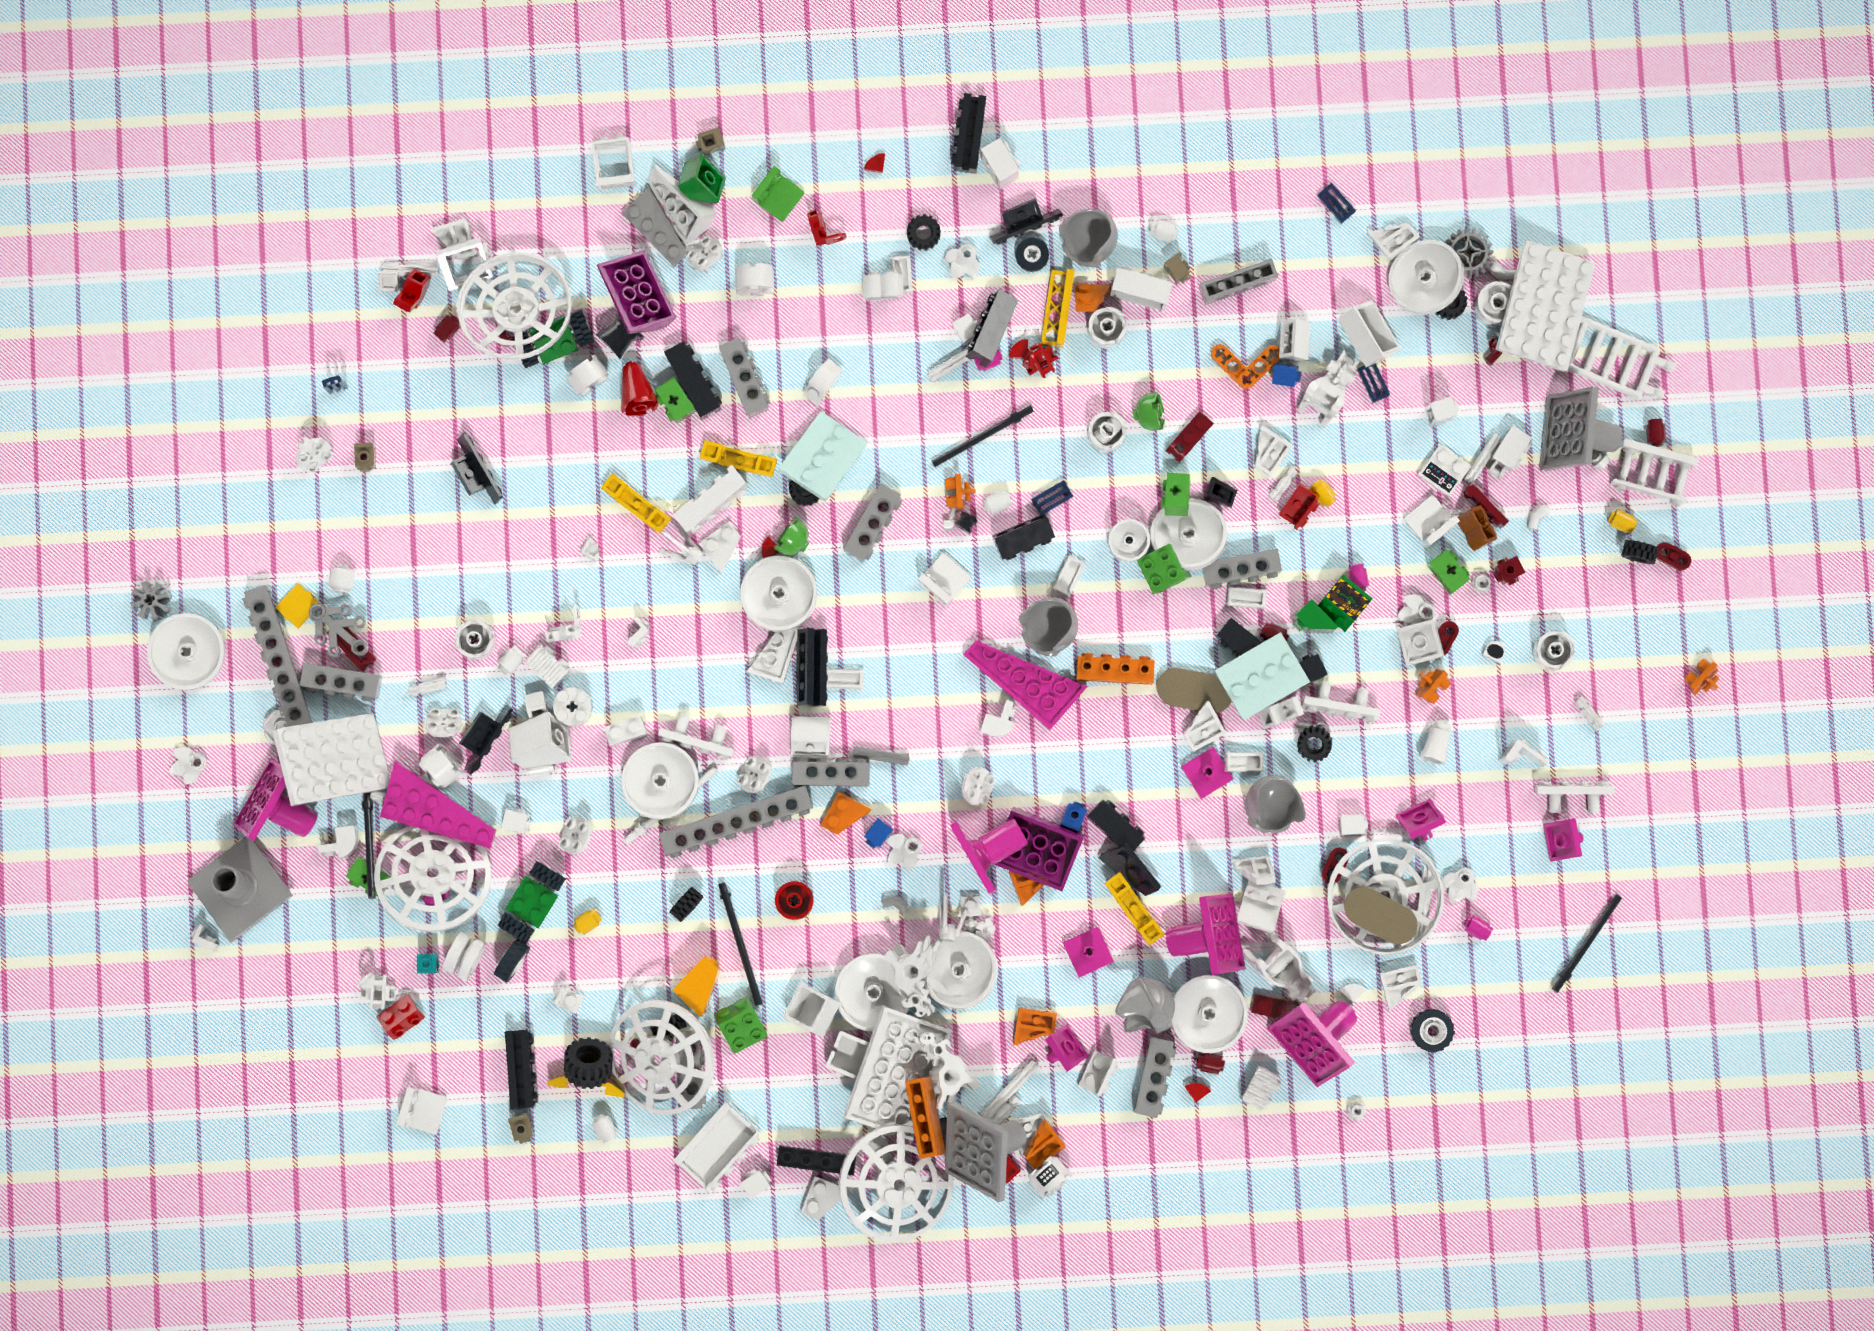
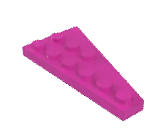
M977 640L963 654L964 657L1049 730L1054 727L1088 687Z
M398 761L394 762L380 817L489 849L492 848L497 829L469 812L465 807L453 801L430 783L418 777L417 774L402 766Z

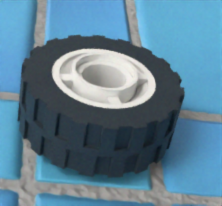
M516 939L500 959L494 975L508 983L524 963L530 947Z
M1426 1009L1423 1012H1419L1413 1018V1022L1410 1025L1412 1040L1418 1047L1427 1052L1442 1051L1454 1039V1024L1451 1018L1440 1010ZM1435 1025L1437 1032L1435 1035L1430 1036L1428 1028Z

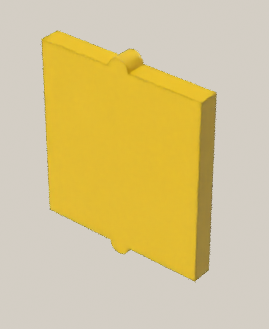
M297 583L275 608L285 616V620H289L299 629L310 617V607L319 602L312 596L311 592H307Z

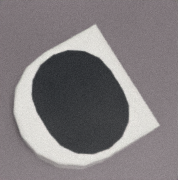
M1492 641L1486 646L1482 656L1500 664L1505 655V647L1499 641Z

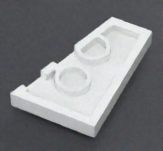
M800 628L785 632H775L752 666L747 670V673L784 684L797 643V629Z

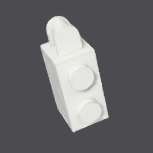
M1512 425L1490 458L1493 464L1488 473L1500 479L1505 470L1508 472L1512 468L1516 470L1522 461L1519 457L1522 453L1526 454L1532 445L1529 443L1532 437ZM1496 465L1500 466V467L1502 468V470L1499 471L1498 469L1495 468V466H1496Z

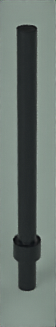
M1030 405L1019 412L1011 413L1010 417L935 458L931 461L933 466L937 467L1011 424L1019 423L1022 421V418L1034 412L1032 406Z
M371 792L363 793L361 804L362 811H364L368 899H375L372 830L373 801L370 799Z
M1617 894L1614 896L1565 970L1562 969L1558 975L1559 979L1552 987L1554 992L1559 993L1565 982L1570 980L1572 977L1571 973L1612 915L1622 897Z

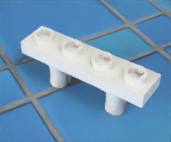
M1320 682L1317 698L1305 696L1302 701V708L1306 709L1307 712L1316 713L1320 711L1325 712L1328 716L1343 715L1346 719L1360 718L1368 723L1377 721L1381 709L1367 707L1369 690L1364 688H1358L1355 705L1329 700L1331 687L1329 682Z
M679 714L675 730L670 731L663 728L659 730L658 736L662 737L661 741L673 744V741L681 743V747L691 749L693 746L699 748L698 752L708 755L710 752L717 753L718 758L728 760V757L733 758L735 753L734 749L724 747L723 745L727 727L716 725L712 740L709 742L687 736L686 730L690 717Z
M1540 781V784H1534V792L1549 795L1550 813H1561V796L1563 794L1588 795V813H1599V796L1601 794H1615V786L1609 785L1608 781H1598V785H1590L1589 781H1578V784H1571L1570 781H1559V784H1552L1551 781Z

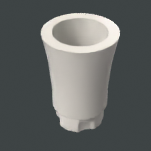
M1440 721L1433 722L1426 744L1420 755L1422 760L1439 765L1446 764L1451 725Z

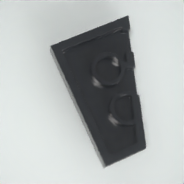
M1127 842L1101 853L1098 857L1114 872H1120L1125 880L1144 896L1155 893L1162 887Z

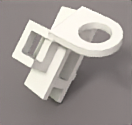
M577 605L573 606L575 624L547 629V633H545L547 643L581 638L582 625Z
M369 973L357 984L358 988H363L360 1000H370V1009L384 1010L386 1009V1001L395 1000V986H387V975L376 976L374 973Z

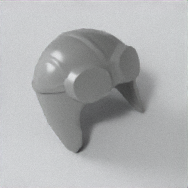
M1100 209L1078 211L1070 215L1059 226V233L1064 239L1062 244L1063 251L1071 261H1075L1078 265L1097 268L1101 262L1112 254L1117 245L1118 230L1116 224L1109 214Z
M1050 597L1031 604L1019 616V623L1024 628L1022 630L1024 641L1030 648L1044 656H1057L1060 651L1071 645L1078 632V617L1075 610L1068 602L1060 598Z
M1268 775L1260 778L1250 787L1246 795L1245 810L1248 816V824L1262 833H1281L1289 829L1292 822H1303L1306 818V811L1300 793L1283 776Z
M1139 976L1129 983L1116 1006L1115 1012L1122 1018L1128 1017L1124 1025L1125 1032L1130 1033L1141 1029H1153L1158 1034L1172 1027L1171 1021L1175 1012L1174 996L1170 989L1162 982L1150 977Z

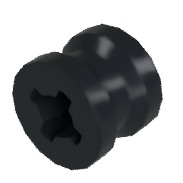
M962 511L960 514L961 518L954 525L962 531L971 534L972 527L978 523V520Z

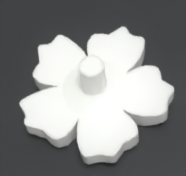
M985 918L984 922L976 923L975 928L978 929L975 932L976 935L986 941L991 939V934H994L995 931L993 922L989 918Z

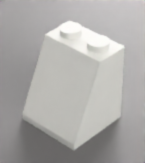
M548 711L509 728L510 758L513 763H516L522 769L572 760L569 729Z

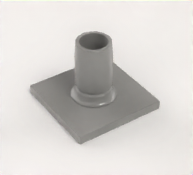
M1588 387L1547 395L1540 470L1551 471L1589 465L1592 463L1593 450L1613 453L1619 448L1622 442L1621 427L1617 424L1596 419L1599 388Z
M246 836L187 880L189 886L231 943L294 896L256 842Z
M955 1101L949 1102L947 1107L945 1172L997 1202L1004 1201L1007 1155L1019 1150L1026 1144L1024 1128L1015 1120L997 1125Z

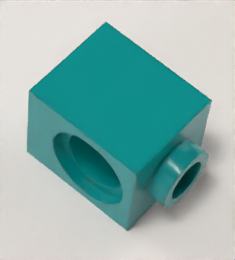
M417 954V974L440 973L439 954Z

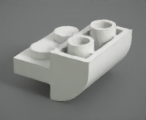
M792 716L791 757L829 759L831 717Z

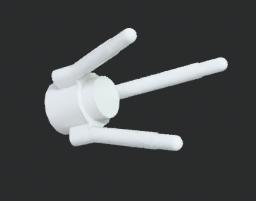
M680 529L679 533L691 545L689 548L664 532L663 535L686 551L684 553L686 558L662 549L659 550L660 553L680 560L689 566L691 563L693 565L698 563L704 553L700 551L701 548L683 530Z
M947 893L944 894L943 905L939 904V936L942 941L954 942L955 937H960V931L968 910H964L957 929H954L955 925L947 924Z

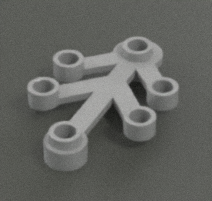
M315 603L309 609V616L315 621L314 642L320 646L327 642L326 636L323 635L324 622L329 627L328 654L331 657L336 658L341 653L337 644V634L352 646L351 649L354 654L364 656L368 652L367 643L363 640H356L343 627L356 626L361 629L365 627L366 620L362 616L352 619L333 620L329 615L342 614L348 617L352 613V608L347 604L327 608L322 603ZM345 607L349 609L347 613H343ZM318 610H322V614L320 616L316 615V612ZM359 619L363 621L361 625H357ZM320 636H323L322 642L317 641ZM359 646H364L363 651H358ZM337 648L336 654L331 653L332 649Z

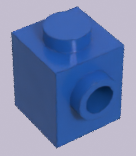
M1276 363L1274 365L1272 384L1295 387L1297 382L1300 383L1302 371H1299V366Z
M1079 802L1069 803L1060 825L1079 832L1087 809H1084V805Z
M877 818L864 835L867 839L865 843L873 849L876 846L880 849L893 832V829Z

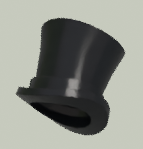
M617 311V319L614 323L595 335L621 359L632 342L635 340L641 341L645 337L641 333L628 334Z

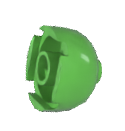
M1153 392L1139 398L1136 403V409H1133L1134 420H1138L1140 426L1149 431H1158L1165 428V419L1161 420L1162 413L1165 412L1160 394Z
M796 517L792 519L794 524H788L777 540L779 546H774L775 550L784 555H796L800 550L804 552L809 545L807 541L809 536L808 528Z

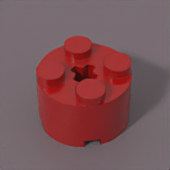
M790 881L783 884L777 890L775 905L783 917L789 920H801L811 913L814 906V896L810 888L804 883ZM794 895H796L797 899L800 900V903H796L795 906H792V902H790L789 900L790 898H794Z

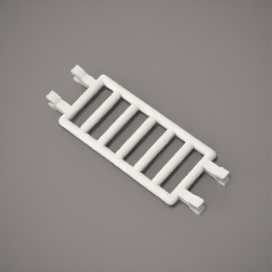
M1584 316L1581 317V325L1577 333L1568 371L1635 399H1641L1643 393L1660 401L1666 391L1647 384L1653 368L1658 366L1672 373L1677 363L1658 357L1660 349L1654 345ZM1590 327L1598 330V334L1584 368L1573 365L1586 330ZM1605 334L1616 338L1603 372L1599 376L1590 371ZM1624 341L1634 346L1620 381L1616 383L1609 380L1608 377ZM1640 349L1651 352V355L1635 391L1626 387Z

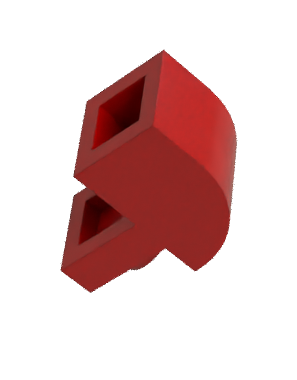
M414 269L406 277L403 290L395 297L393 305L409 313L414 308L417 309L428 290L431 276Z

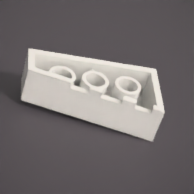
M732 465L727 468L728 473L725 476L719 475L714 479L711 488L708 486L702 489L697 494L698 498L696 500L692 498L673 514V517L687 535L697 533L702 528L700 525L706 521L708 523L716 518L718 511L721 509L722 511L726 510L732 505V500L736 497L740 499L747 493L746 489L748 487L746 482Z

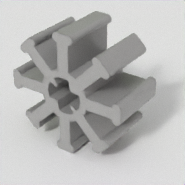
M141 582L145 593L142 594L139 590L133 589L131 594L141 597V600L130 602L131 608L135 610L142 608L138 616L146 620L150 611L152 619L156 621L162 619L159 616L158 608H162L167 613L170 612L171 607L161 604V601L172 600L171 593L165 591L163 594H160L165 586L158 582H155L153 590L150 582ZM150 597L155 599L152 601V605L148 603L151 600Z

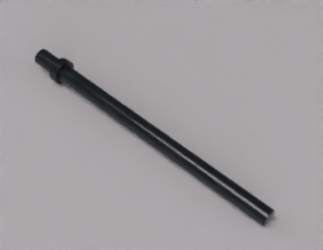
M723 882L718 884L721 893L720 899H723L755 1006L763 1004L732 906L731 893H728L726 883Z

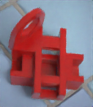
M816 209L807 212L816 246L834 244L847 238L846 233L827 236L822 212L817 213Z
M1038 342L1026 349L1022 366L1026 368L1029 376L1038 371L1044 379L1046 378L1045 374L1050 371L1056 372L1052 362L1057 360L1058 357L1053 354L1051 346L1043 348L1041 343Z

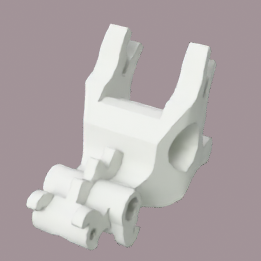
M1343 350L1336 362L1331 360L1326 368L1328 373L1325 376L1310 383L1298 407V411L1303 413L1306 406L1309 405L1323 414L1325 417L1320 423L1323 427H1326L1344 405L1346 384L1350 385L1356 377L1353 371L1360 360L1357 358L1355 361L1346 355L1347 351Z
M1265 932L1266 937L1277 949L1265 961L1260 957L1257 959L1248 949L1244 952V958L1271 984L1283 987L1282 991L1292 1001L1296 999L1298 1003L1302 1004L1316 992L1310 985L1314 982V979L1304 970L1302 971L1301 958L1290 946L1275 934Z
M929 935L926 936L924 943L918 942L912 954L907 953L901 944H897L893 950H889L885 954L886 960L895 969V985L903 990L909 998L908 1002L907 999H903L902 1005L905 1008L914 1006L917 1009L915 1015L918 1017H922L926 1013L927 1016H930L931 1010L932 1012L936 1010V1007L930 1003L931 999L928 998L930 990L923 988L925 982L922 979L930 973L935 962L936 950L940 947L942 940H937L935 945L930 946L931 936Z
M922 1033L919 1039L914 1037V1042L923 1044L922 1051L926 1054V1060L933 1059V1067L929 1071L928 1077L932 1078L937 1101L936 1109H942L944 1101L947 1102L948 1107V1103L954 1101L960 1087H969L972 1090L979 1088V1082L967 1075L964 1061L959 1056L953 1055L946 1050V1046L950 1047L951 1045L948 1039H934L935 1034Z

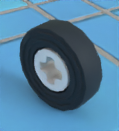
M1027 238L1018 244L1015 258L1017 264L1023 270L1036 272L1046 266L1049 260V250L1042 240ZM1029 251L1037 252V254L1035 255V259H1033L1032 257H1027L1029 255Z

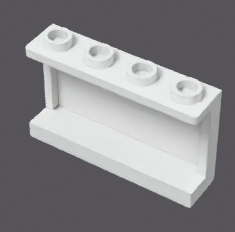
M725 1102L673 1161L682 1167L707 1192L710 1189L714 1192L721 1184L719 1179L723 1175L727 1177L734 1169L732 1165L736 1160L741 1162L747 1155L745 1150L749 1146L753 1148L759 1142L760 1138L758 1136L761 1133L731 1105Z

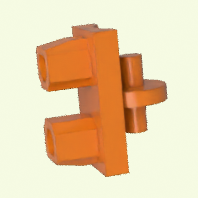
M955 474V477L945 479V490L956 489V496H946L947 508H957V511H962V495H965V501H971V494H975L976 489L970 488V482H964V489H962L961 474Z
M1702 659L1697 665V669L1702 674L1697 677L1694 673L1690 672L1684 678L1694 695L1701 689L1707 692L1710 688L1714 691L1719 688L1716 682L1720 678L1715 675L1719 671L1717 668L1718 664L1714 661L1710 663Z
M1438 668L1434 672L1429 670L1427 674L1420 672L1418 676L1422 680L1418 683V686L1421 688L1415 695L1420 699L1435 704L1440 697L1435 692L1437 687L1439 686L1442 690H1446L1451 685L1450 680L1447 678L1448 673Z

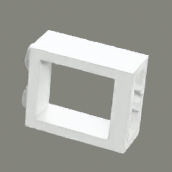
M619 135L615 136L614 139L597 138L591 142L598 191L636 186L629 137ZM626 147L629 174L602 178L598 150Z
M481 238L437 251V258L449 291L461 288L469 275L454 279L447 256L478 246L482 261L485 262L488 260L486 254L489 251L486 242L482 243ZM495 268L488 269L479 277L483 280L493 278L492 271H495Z

